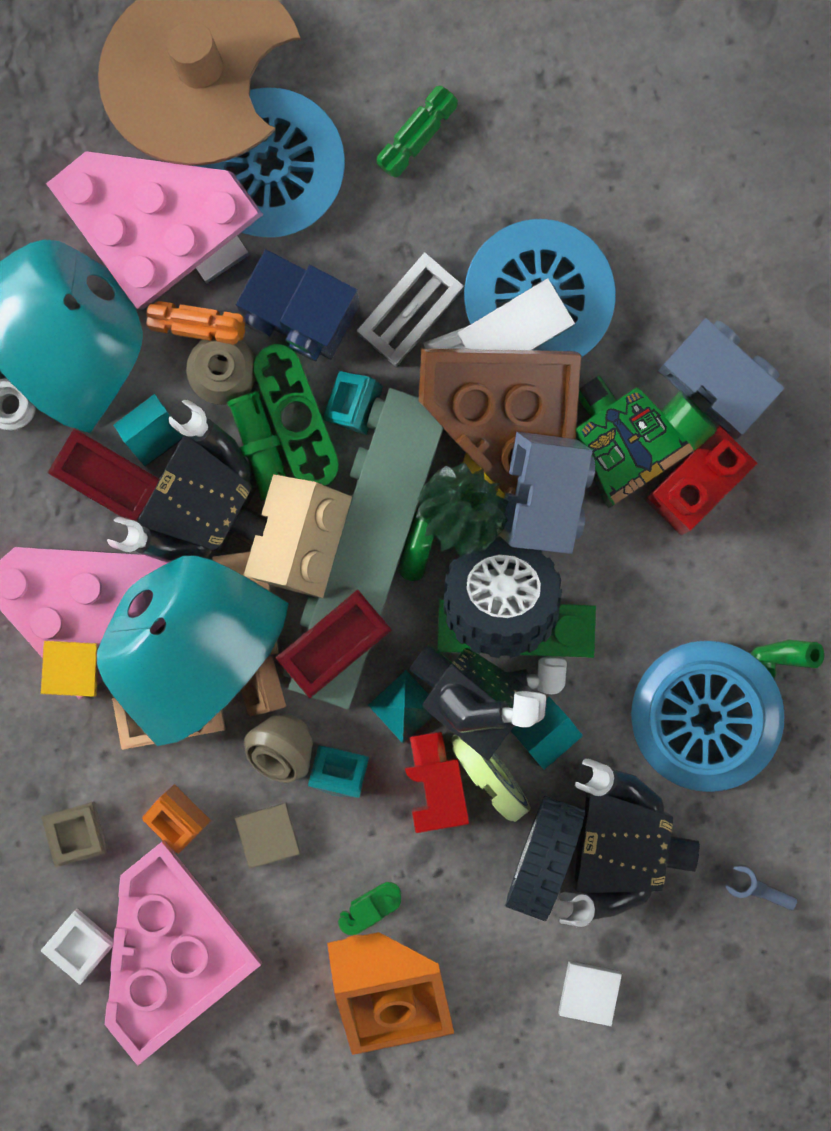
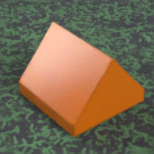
M175 784L160 796L142 817L143 821L162 840H165L169 847L177 854L212 821Z

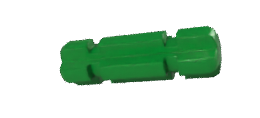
M439 85L433 89L425 99V107L419 106L395 134L393 145L388 143L377 156V164L388 175L394 178L399 177L410 164L409 157L415 158L441 127V119L447 120L457 108V98L443 86Z

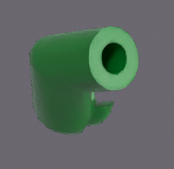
M425 506L414 514L399 565V573L404 579L418 581L423 578L434 535L443 536L449 530V517L443 508L430 509V507Z
M790 639L755 647L749 653L765 666L773 679L776 678V665L818 668L824 660V649L820 643Z

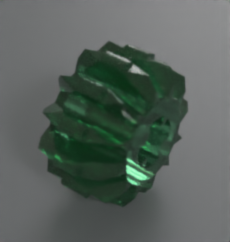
M464 462L453 469L445 466L443 469L438 470L421 489L420 495L417 498L421 506L418 508L416 518L429 524L424 537L436 535L441 540V551L454 546L460 557L470 554L473 550L479 553L481 550L487 549L495 541V537L504 530L505 524L508 521L504 513L509 501L496 495L500 483L490 484L484 479V468L472 474Z

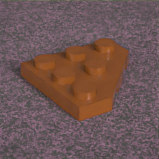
M421 348L419 402L504 494H515L519 476L511 475L509 470L517 432L575 439L581 354L576 351Z

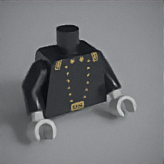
M189 400L182 401L192 410V418L188 423L181 425L169 417L171 426L184 436L138 521L136 522L124 517L114 519L115 522L127 526L128 536L121 543L107 539L111 547L125 552L136 551L148 557L169 563L182 556L207 558L212 551L222 553L232 535L251 546L253 545L255 535L263 536L267 518L247 508L256 490L249 484L252 477V469L248 461L243 456L236 440L213 421L207 419L205 412Z
M427 644L409 670L434 688L422 704L425 710L489 761L514 725L530 727L544 718L546 707L545 694L552 695L562 691L565 686L567 662L560 657H544L539 660L538 674H528L527 669L505 672L471 649L465 648L452 662ZM536 688H537L538 691H540V692H542V693H537V692L534 691L533 689H536Z
M584 759L582 764L592 767V779L586 784L580 782L575 784L578 789L586 792L573 887L577 892L585 894L563 892L559 895L560 901L573 902L572 914L568 918H559V922L578 927L588 925L593 919L616 916L647 902L653 891L663 890L666 868L695 872L700 849L699 840L671 836L673 816L664 812L662 798L637 776L611 769L607 765L591 759Z

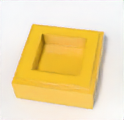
M44 641L41 694L97 696V650L100 643Z

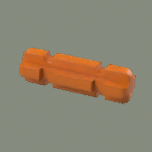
M162 301L149 305L146 311V325L154 332L167 334L170 329L174 335L208 341L215 337L217 342L232 345L243 340L245 336V318L237 313L224 312L223 316H221L218 310L181 304L178 309L175 304Z

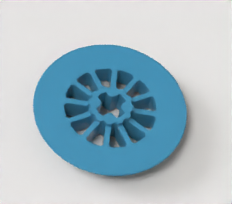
M281 88L250 90V99L255 112L266 123H269L270 126L276 128L278 123L289 126L280 142H275L274 132L268 137L267 141L246 152L247 158L235 157L215 164L194 166L226 170L227 167L247 168L248 170L236 175V178L241 185L254 179L247 190L252 199L260 187L265 186L264 204L261 207L257 206L263 213V216L242 231V233L257 237H281L294 234L316 222L329 209L338 195L345 169V156L341 137L327 113L309 98L294 91ZM296 133H300L306 139L305 142L286 149ZM308 151H312L314 154V162L291 161ZM270 152L277 153L278 163L283 168L281 171L273 169L269 177L263 176L261 165L256 163L258 158L267 159ZM290 172H312L313 175L311 181L305 183ZM283 182H289L302 190L303 193L295 200L290 199ZM273 187L279 189L285 201L284 205L270 207Z
M532 219L509 225L491 236L477 251L470 264L464 287L465 309L469 322L473 324L496 310L495 303L509 302L531 289L533 283H541L548 278L560 299L583 298L582 311H578L564 304L570 316L576 320L575 325L533 350L576 351L581 354L582 358L602 339L614 313L616 289L609 262L598 245L590 237L566 223L548 219ZM530 253L534 255L535 274L529 273L519 257ZM540 253L555 256V260L547 274L542 273ZM562 260L574 269L559 279L553 278ZM509 263H514L524 281H519L503 272L504 268ZM575 277L580 278L583 289L579 290L560 289L561 286ZM501 281L517 289L519 292L496 294V282Z
M690 642L666 652L646 670L638 683L632 702L633 733L644 758L667 780L695 791H723L742 785L754 778L773 758L780 744L784 729L783 700L770 672L748 652L723 642ZM696 674L705 675L704 696L699 695L690 676ZM712 674L727 678V682L716 697H713L711 694ZM683 681L693 702H689L672 691V688L678 682ZM733 684L739 686L745 693L744 696L727 704L722 702ZM669 698L686 709L687 712H664L662 710L664 700ZM748 702L751 705L753 715H730L728 711ZM701 704H709L712 712L720 711L722 718L715 721L714 730L706 731L703 723L694 724L692 717L699 714ZM662 720L685 721L686 724L666 733ZM727 724H751L750 736L744 737ZM691 732L692 736L682 751H678L671 744L670 740L684 733ZM721 734L727 735L741 744L742 747L736 753L730 754ZM699 738L703 740L702 761L687 756ZM710 739L715 740L724 759L718 761L709 760Z

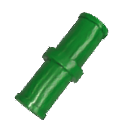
M257 391L232 399L227 402V405L231 409L243 444L239 448L243 456L247 457L260 493V500L263 501L266 500L273 474L287 476L277 450V446L281 445L278 435H272L260 400V393Z

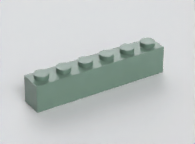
M389 388L386 400L377 397L375 399L367 423V427L374 429L375 433L369 450L359 447L350 477L359 480L351 499L323 598L319 597V599L309 596L300 621V626L306 627L308 630L357 589L380 616L382 614L408 531L444 430L421 405L418 397ZM369 650L322 688L313 698L349 710ZM284 669L283 675L292 678ZM292 678L288 689L306 695Z

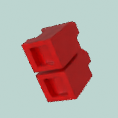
M721 426L716 429L717 431L699 449L692 451L681 462L682 465H678L644 499L680 535L690 532L758 464Z
M442 732L410 737L415 765L405 767V772L411 780L423 782L427 801L426 806L412 809L415 833L469 824L458 759L446 758Z

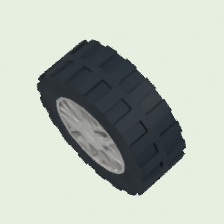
M495 537V540L489 541L484 539L476 542V545L470 548L467 546L463 549L458 559H453L449 566V575L446 574L444 590V614H447L446 623L449 629H453L456 639L460 643L470 646L472 651L478 654L481 652L486 653L494 658H500V656H510V658L520 656V653L526 651L530 653L536 650L538 644L548 640L551 636L552 628L556 627L562 596V589H560L562 580L559 572L556 573L554 569V562L550 557L546 558L542 554V550L511 547L502 537Z
M547 796L543 797L518 862L505 907L542 921H547L572 859L583 824L585 810Z

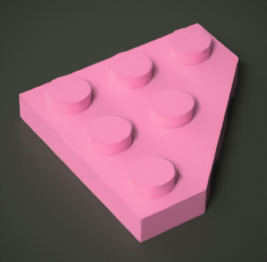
M86 151L46 183L136 309L141 310L145 309L197 266L263 216V213L236 176L226 170Z
M14 547L0 560V610L42 658L44 641L100 643L126 591L139 579L167 564V562L137 554ZM151 590L140 593L133 600L129 609V616L131 618L138 617L148 608L153 598ZM159 618V621L151 627L150 632L156 634L166 625L165 620ZM99 669L97 685L103 681ZM76 696V697H77L78 699H82V698L85 697V696Z
M165 840L120 875L117 924L114 931L109 999L106 1005L104 1025L137 1066L262 964L260 958Z

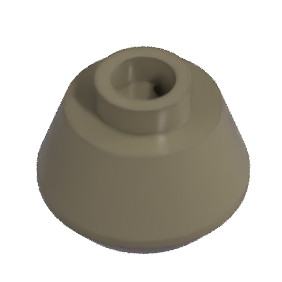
M215 337L211 341L201 340L193 348L187 361L186 369L189 384L193 391L203 400L216 405H227L228 401L246 395L252 390L256 382L254 374V361L256 357L251 348L242 340L234 345L217 342ZM218 357H225V358L227 359V361H221V360H218L217 358H218ZM213 372L222 373V375H215L213 374Z
M293 715L272 716L249 731L245 736L244 747L246 757L250 764L264 776L278 782L289 783L302 779L307 775L310 767L313 740L307 725L301 719Z

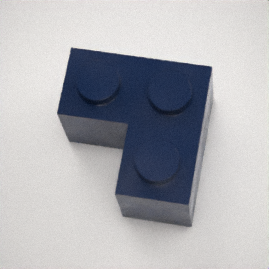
M265 249L236 306L240 313L246 315L245 325L269 338L273 331L286 336L285 340L290 343L289 348L316 362L319 355L332 360L360 307L356 288L310 264L307 270Z

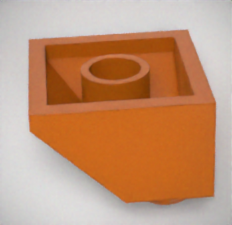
M380 932L367 935H353L343 940L327 943L334 994L352 1055L454 1034L438 963Z

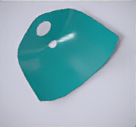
M44 239L32 242L0 261V371L38 410L65 426L91 433L119 392L138 358L143 339V331L134 304L108 268L61 241ZM94 275L104 279L112 287L115 295L114 299L110 301L103 300L93 294L87 285V277ZM67 294L72 295L80 304L79 309L70 310L66 307L64 298Z
M182 556L145 575L126 591L98 647L97 666L111 694L156 746L179 742L199 731L219 713L246 685L271 654L284 627L289 603L220 563L199 556ZM151 590L153 598L148 608L138 617L131 618L129 616V609L133 600L140 593ZM159 618H163L166 622L165 630L159 635L152 634L150 629L153 624L159 621Z

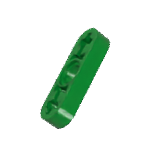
M269 345L256 356L254 374L291 470L296 479L317 482L328 487L338 476L339 460L297 354L285 345ZM278 356L282 362L291 361L293 367L286 370L288 383L291 389L295 388L299 383L302 384L303 393H290L283 396L276 403H273L271 395L281 394L282 392L274 376L266 378L263 371L270 368L269 359L271 357ZM292 403H302L312 413L310 425L301 432H291L282 423V413ZM317 432L321 433L323 440L314 441L312 444L319 458L328 457L330 459V465L323 468L324 478L316 480L311 473L302 474L301 467L308 463L307 456L302 446L293 452L290 442H302L308 440Z

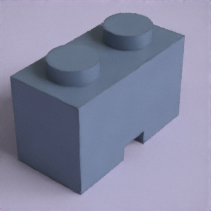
M705 318L658 372L679 391L682 390L689 398L695 392L711 404L704 413L735 440L749 429L784 390V387L776 381L780 375L769 362L758 355L752 359L737 346L741 340L731 328L718 320L715 324H712Z
M525 432L516 433L509 473L519 477L516 493H505L498 534L511 547L573 554L575 539L581 537L585 525V512L582 508L585 487L589 488L595 474V460L592 457L593 450L577 439Z

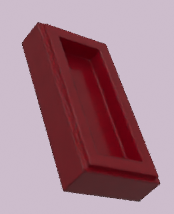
M75 428L47 472L115 514L136 522L160 480Z
M357 589L279 654L276 659L310 699L390 633L392 629Z

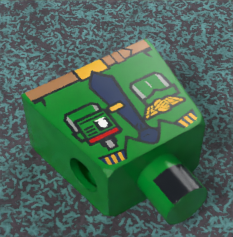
M600 375L579 388L578 400L590 416V419L576 428L575 439L593 450L592 457L595 460L594 481L608 508L696 449L669 423L663 412L639 388L636 387L616 400Z

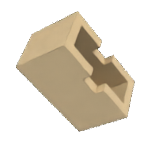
M273 474L261 514L268 517L263 536L255 535L244 576L282 589L323 598L352 496L317 482Z

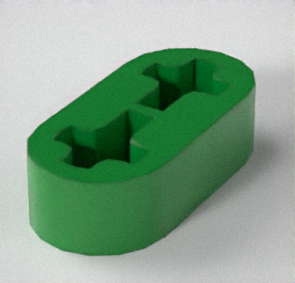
M682 390L662 408L663 414L669 423L696 449H699L717 431L709 417Z

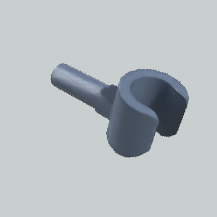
M739 865L733 867L735 870L747 873L751 878V885L745 891H737L733 887L726 885L727 890L734 897L745 898L754 895L791 911L794 910L797 904L796 898L756 880V875L747 866Z

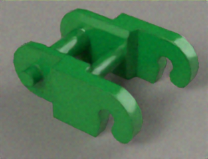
M393 882L382 883L351 901L349 909L353 919L349 917L348 911H342L338 920L340 930L347 935H357L394 912L401 904V890L398 885Z

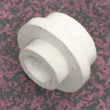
M7 378L0 379V429L18 430L32 420L36 407ZM11 395L17 396L19 399L18 410L13 414H6L2 409L4 399Z

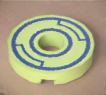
M457 735L452 737L453 751L476 786L479 785L482 789L484 788L493 797L491 800L493 802L492 805L506 819L516 822L530 811L531 807L526 796L495 753L487 761Z

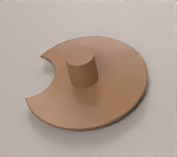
M136 0L116 21L102 49L98 72L101 100L107 115L117 131L131 145L153 158L180 165H207L230 160L255 148L276 131L275 127L268 125L254 110L250 99L251 77L260 60L275 47L294 40H301L290 14L278 0Z

